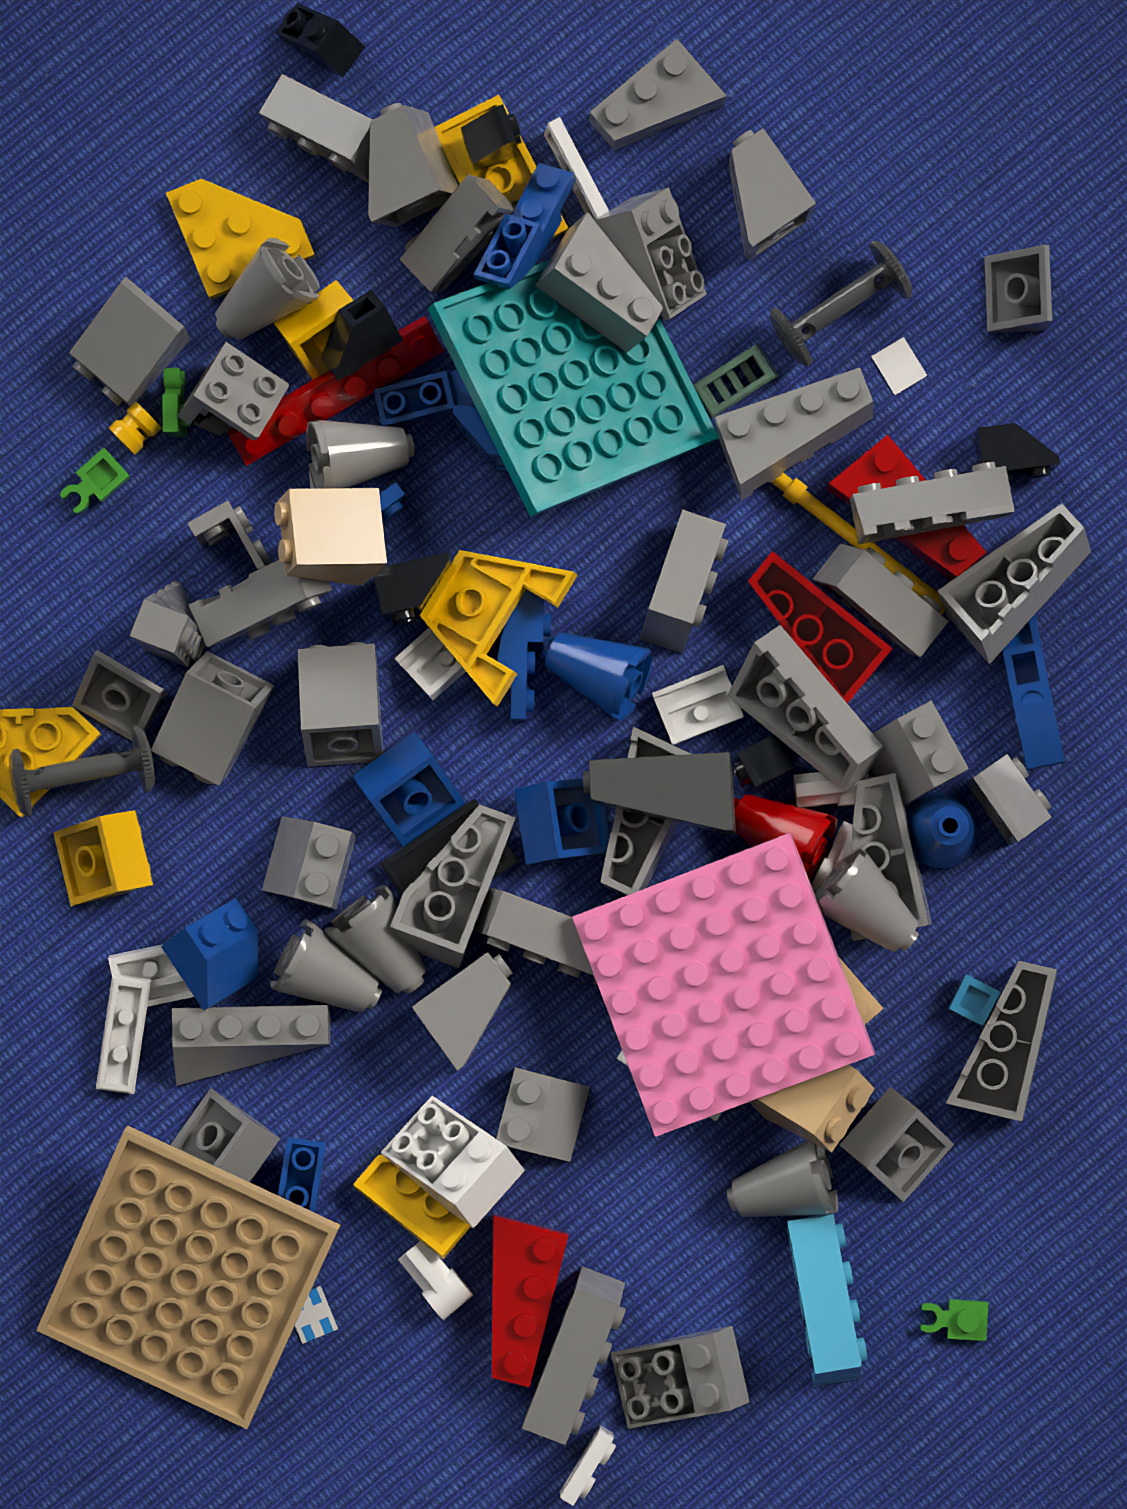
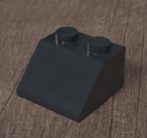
M448 552L384 566L374 575L385 622L392 621L394 626L416 622L415 615L421 614L451 565Z

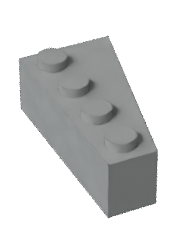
M1061 503L938 590L946 616L989 664L1091 553L1085 528Z
M633 727L628 758L691 754ZM616 809L600 882L605 887L623 896L647 888L678 823Z
M581 1267L574 1294L570 1297L559 1333L557 1332L547 1358V1364L541 1373L522 1429L566 1445L570 1433L578 1435L585 1413L580 1412L579 1409L584 1398L591 1401L599 1380V1378L593 1377V1373L597 1363L605 1365L612 1347V1343L606 1341L610 1329L618 1331L626 1308L620 1307L625 1282L586 1267Z

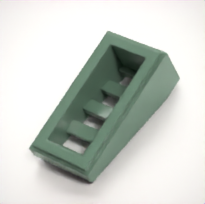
M755 344L693 386L711 417L714 418L778 378L779 374L759 344ZM751 358L755 360L764 375L759 379L747 362ZM738 366H740L751 383L747 387L743 385L734 370ZM725 374L737 391L733 396L721 379ZM711 383H714L725 400L718 404L707 387Z

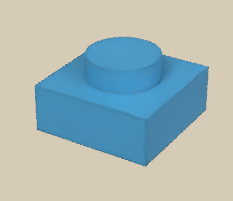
M965 974L948 1009L980 1026H984L1001 992Z

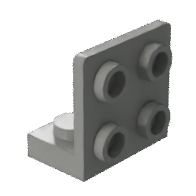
M225 342L205 369L177 417L190 425L199 413L206 416L208 412H211L255 441L262 433L289 385L259 363Z
M226 501L188 522L198 542L201 545L208 542L210 546L230 536L228 530L234 527L258 570L272 563L260 540L258 539L253 543L250 540L248 533L254 531L240 506L233 509L229 501Z

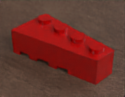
M886 435L829 482L826 490L851 506L850 498L852 494L858 493V487L880 483L881 489L896 486V480L911 476H918L919 482L926 480L889 435ZM964 525L893 538L905 545L916 556L951 581L968 570L987 553Z
M773 551L748 580L784 630L847 704L893 649Z
M497 1214L493 1215L492 1378L530 1387L569 1233Z

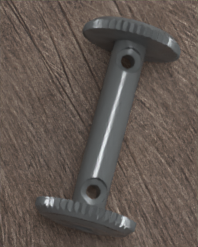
M873 241L869 244L877 266L792 323L789 322L778 308L775 307L770 311L769 319L776 335L799 364L805 366L812 364L810 353L803 342L889 284L904 299L911 297L912 284L901 263L884 243Z
M137 725L131 727L133 749L128 751L113 752L42 766L35 770H25L19 749H13L9 755V773L19 811L25 816L32 815L30 793L38 789H51L121 775L128 771H137L144 792L151 791L155 784L154 764L150 745L144 730Z

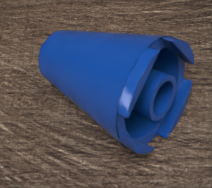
M562 632L555 638L551 636L542 651V658L546 659L545 667L619 721L627 719L637 705L631 702L637 691L643 693L653 664V656L649 655L652 651L644 647Z
M934 792L918 799L906 814L917 860L924 865L943 869L957 866L964 862L977 846L980 835L978 817L971 805L955 794ZM944 820L950 823L952 833L944 831L942 827Z

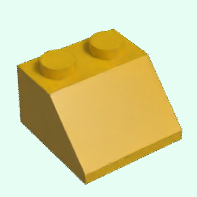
M337 280L316 293L319 294V297L315 301L274 322L283 339L312 380L329 371L321 359L338 310L353 301Z
M135 810L99 816L53 832L71 906L133 892L153 885L150 865L147 861L141 828Z

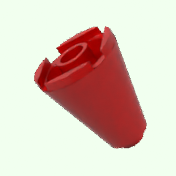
M745 794L742 799L736 797L734 799L736 834L751 847L791 833L810 881L828 852V849L825 848L827 843L826 836L834 838L838 819L830 814L750 794Z

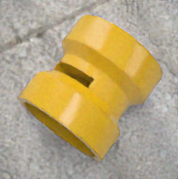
M135 401L127 409V415L122 420H115L108 429L136 455L143 448V442L148 437H154L162 427Z

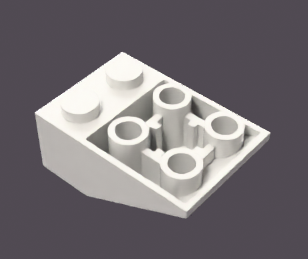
M434 1096L427 1100L381 1151L384 1157L431 1197L472 1228L481 1221L525 1171L506 1145Z

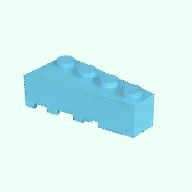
M833 1213L787 1221V1234L794 1275L799 1285L800 1310L803 1320L805 1319L806 1323L805 1339L807 1351L810 1358H812L814 1366L813 1373H811L813 1386L857 1380L860 1378L861 1362L868 1361L864 1338L856 1337L854 1323L860 1322L858 1303L856 1299L849 1300L847 1285L853 1284L850 1262H842L840 1247L846 1246L842 1223L835 1224Z

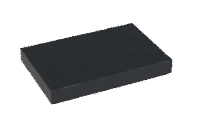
M473 799L380 863L401 895H403L411 883H414L426 869L428 863L440 853L451 840L454 833L479 806L476 799ZM507 844L493 879L519 862Z

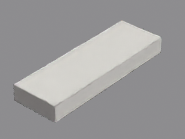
M559 117L549 122L544 136L560 167L563 170L574 173L575 183L572 189L584 212H588L595 220L609 210L561 118Z
M119 974L112 975L96 1089L134 1094L151 979Z

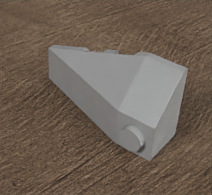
M896 773L857 781L851 852L858 847L867 852L918 922L917 927L932 924ZM851 930L853 941L866 939Z
M479 804L454 833L451 840L440 853L428 863L421 875L404 891L390 930L422 955L459 968L513 827L515 817Z

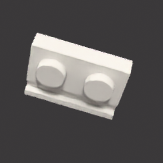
M430 628L423 632L395 658L400 666L404 668L433 701L466 672Z
M724 665L652 693L672 745L744 717L740 706L727 697L732 685Z
M162 945L109 955L108 961L112 975L119 974L151 979L148 1006L194 997L161 948Z
M599 1425L560 1490L561 1499L573 1506L578 1497L585 1499L596 1480L592 1477L593 1472L599 1463L602 1465L606 1464L616 1447L615 1444L611 1443L614 1439L613 1432Z

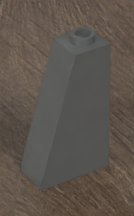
M729 752L589 760L590 771H583L584 794H591V800L595 804L727 835L736 834L732 756Z

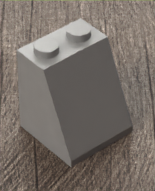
M395 103L383 108L380 111L381 116L370 121L368 216L373 223L391 227H398L443 206L458 187L429 113L412 106L402 105L401 103Z
M764 128L755 134L752 130H749L733 142L735 147L731 150L728 165L744 253L749 261L812 218L816 202Z
M125 277L69 353L76 361L72 367L88 381L93 377L98 379L105 385L101 392L117 406L123 401L130 407L135 401H138L164 371V368L173 361L191 339L180 322Z
M352 642L346 646L333 647L313 645L309 648L298 649L301 733L307 767L372 762L383 754L375 643Z
M206 651L186 672L151 751L158 754L163 762L172 766H181L193 772V775L198 780L207 784L214 783L219 786L229 775L275 685Z
M932 700L873 733L883 745V748L870 771L874 778L896 773L903 805L969 769Z
M282 816L262 891L337 910L356 840L355 834L351 831L313 821Z
M487 952L412 1006L457 1071L467 1064L511 987V983L507 978L513 973L500 955L492 958Z

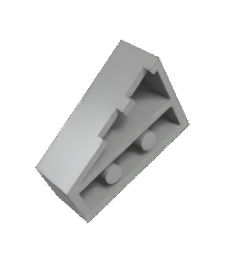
M676 39L591 110L589 122L613 150H617L657 134L660 130L678 123L682 124L710 110L724 107L727 96L680 41Z
M282 74L259 112L269 124L267 130L283 140H287L290 137L297 141V145L314 156L319 154L339 169L348 171L369 183L370 121L373 119Z
M468 174L440 210L432 217L423 231L415 235L404 248L406 252L400 260L430 292L441 294L490 244L504 215H512L515 207L490 180Z
M588 212L566 231L535 286L625 352H629L648 336L663 310L659 301Z
M839 544L812 580L821 587L823 585L829 586L843 598L841 600L843 604L850 609L853 606L870 621V625L906 653L921 657L948 623V620L939 614L942 607L929 596L924 594L921 598L912 591L914 583L899 571H896L894 574L883 566L886 559L874 549L868 547L864 550Z
M277 560L249 574L248 579L234 587L227 585L219 589L220 595L197 600L189 604V607L204 642L209 647L248 635L250 640L262 637L271 632L269 625L274 623L276 627L295 619L294 611L299 610L301 613L320 605L319 597L330 592L332 587L328 581L286 576L285 564Z

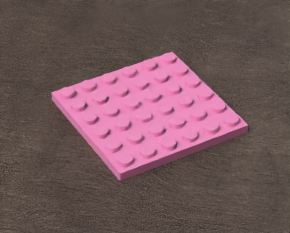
M791 833L572 917L655 1137L875 1055Z

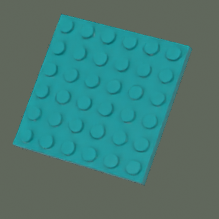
M549 260L534 265L511 289L486 283L435 302L428 308L439 334L530 517L709 445L719 438L660 318H657L645 339L629 352H625L535 286Z

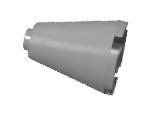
M268 238L264 241L216 310V326L225 337L241 340L305 307L319 297V294H315L320 289L314 272L300 255L293 259L285 251L290 247L285 242L276 238Z
M325 420L307 423L306 448L307 451H311L312 463L309 464V470L315 489L350 488L407 466L409 457H414L413 438L411 434L406 435L401 427Z
M858 847L843 859L848 865H843L838 870L833 869L815 892L823 916L892 952L897 951L899 948L906 951L919 936V933L916 931L918 922L867 852Z
M384 884L373 889L377 896L368 900L363 895L347 906L331 921L334 927H326L324 931L331 940L395 993L404 991L406 994H409L425 981L422 975L426 972V968L419 952L390 930L398 905L392 892Z
M307 919L302 921L299 927L305 930L300 938L293 934L289 939L273 972L280 976L279 980L270 981V987L278 992L362 1013L366 1008L372 1010L382 993V989L378 987L379 979L331 940L315 923Z
M808 1140L733 1179L732 1188L727 1189V1197L732 1211H739L742 1217L828 1215L838 1212L837 1190L829 1191L831 1190L830 1178H834L826 1151L824 1148Z

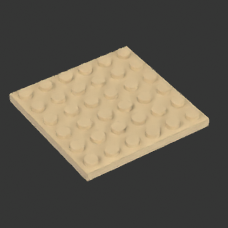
M127 1125L36 1331L248 1429L340 1228V1224Z

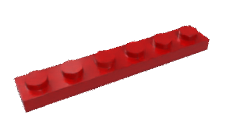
M423 316L398 330L403 341L392 347L386 354L379 355L360 367L354 374L338 381L329 370L282 397L257 440H251L235 428H231L227 434L245 465L251 464L306 432L308 422L327 420L372 394L374 389L384 387L443 353L444 350L426 317Z

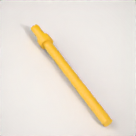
M783 472L781 476L771 482L784 492L782 496L793 505L796 502L852 546L864 550L870 547L886 559L884 567L893 574L899 571L914 583L911 590L921 598L925 594L942 607L939 612L942 615L944 609L937 591L875 543L858 544L856 529L807 491L808 486L797 478L792 480Z

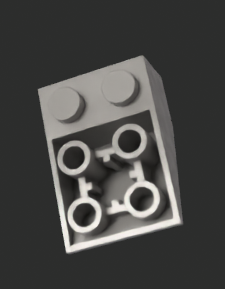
M669 187L631 197L594 220L662 305L663 310L660 315L665 320L671 319L707 295L703 276L696 266L691 252V242L685 235L679 218L678 205L672 198Z
M733 1326L697 1332L611 1352L628 1429L731 1411L750 1402Z

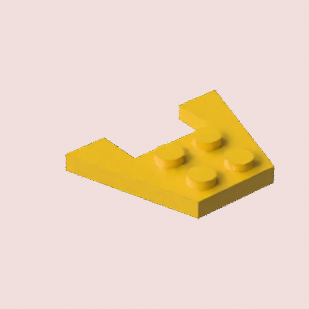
M459 550L419 616L491 702L498 707L517 673L487 656L496 638L526 590L558 608L578 575L573 571Z

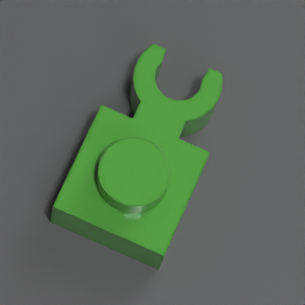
M164 368L165 394H162L163 432L171 437H187V427L191 426L192 423L189 425L177 417L187 401L184 398L185 371H180V368Z
M103 448L75 472L82 482L78 485L65 487L61 491L60 496L65 501L70 495L79 494L81 502L73 511L80 515L88 509L90 498L94 495L103 503L131 477L112 455Z
M948 1299V1310H942L938 1305L931 1302L921 1304V1309L933 1311L936 1319L930 1325L920 1324V1330L933 1333L941 1327H947V1339L986 1341L987 1301Z

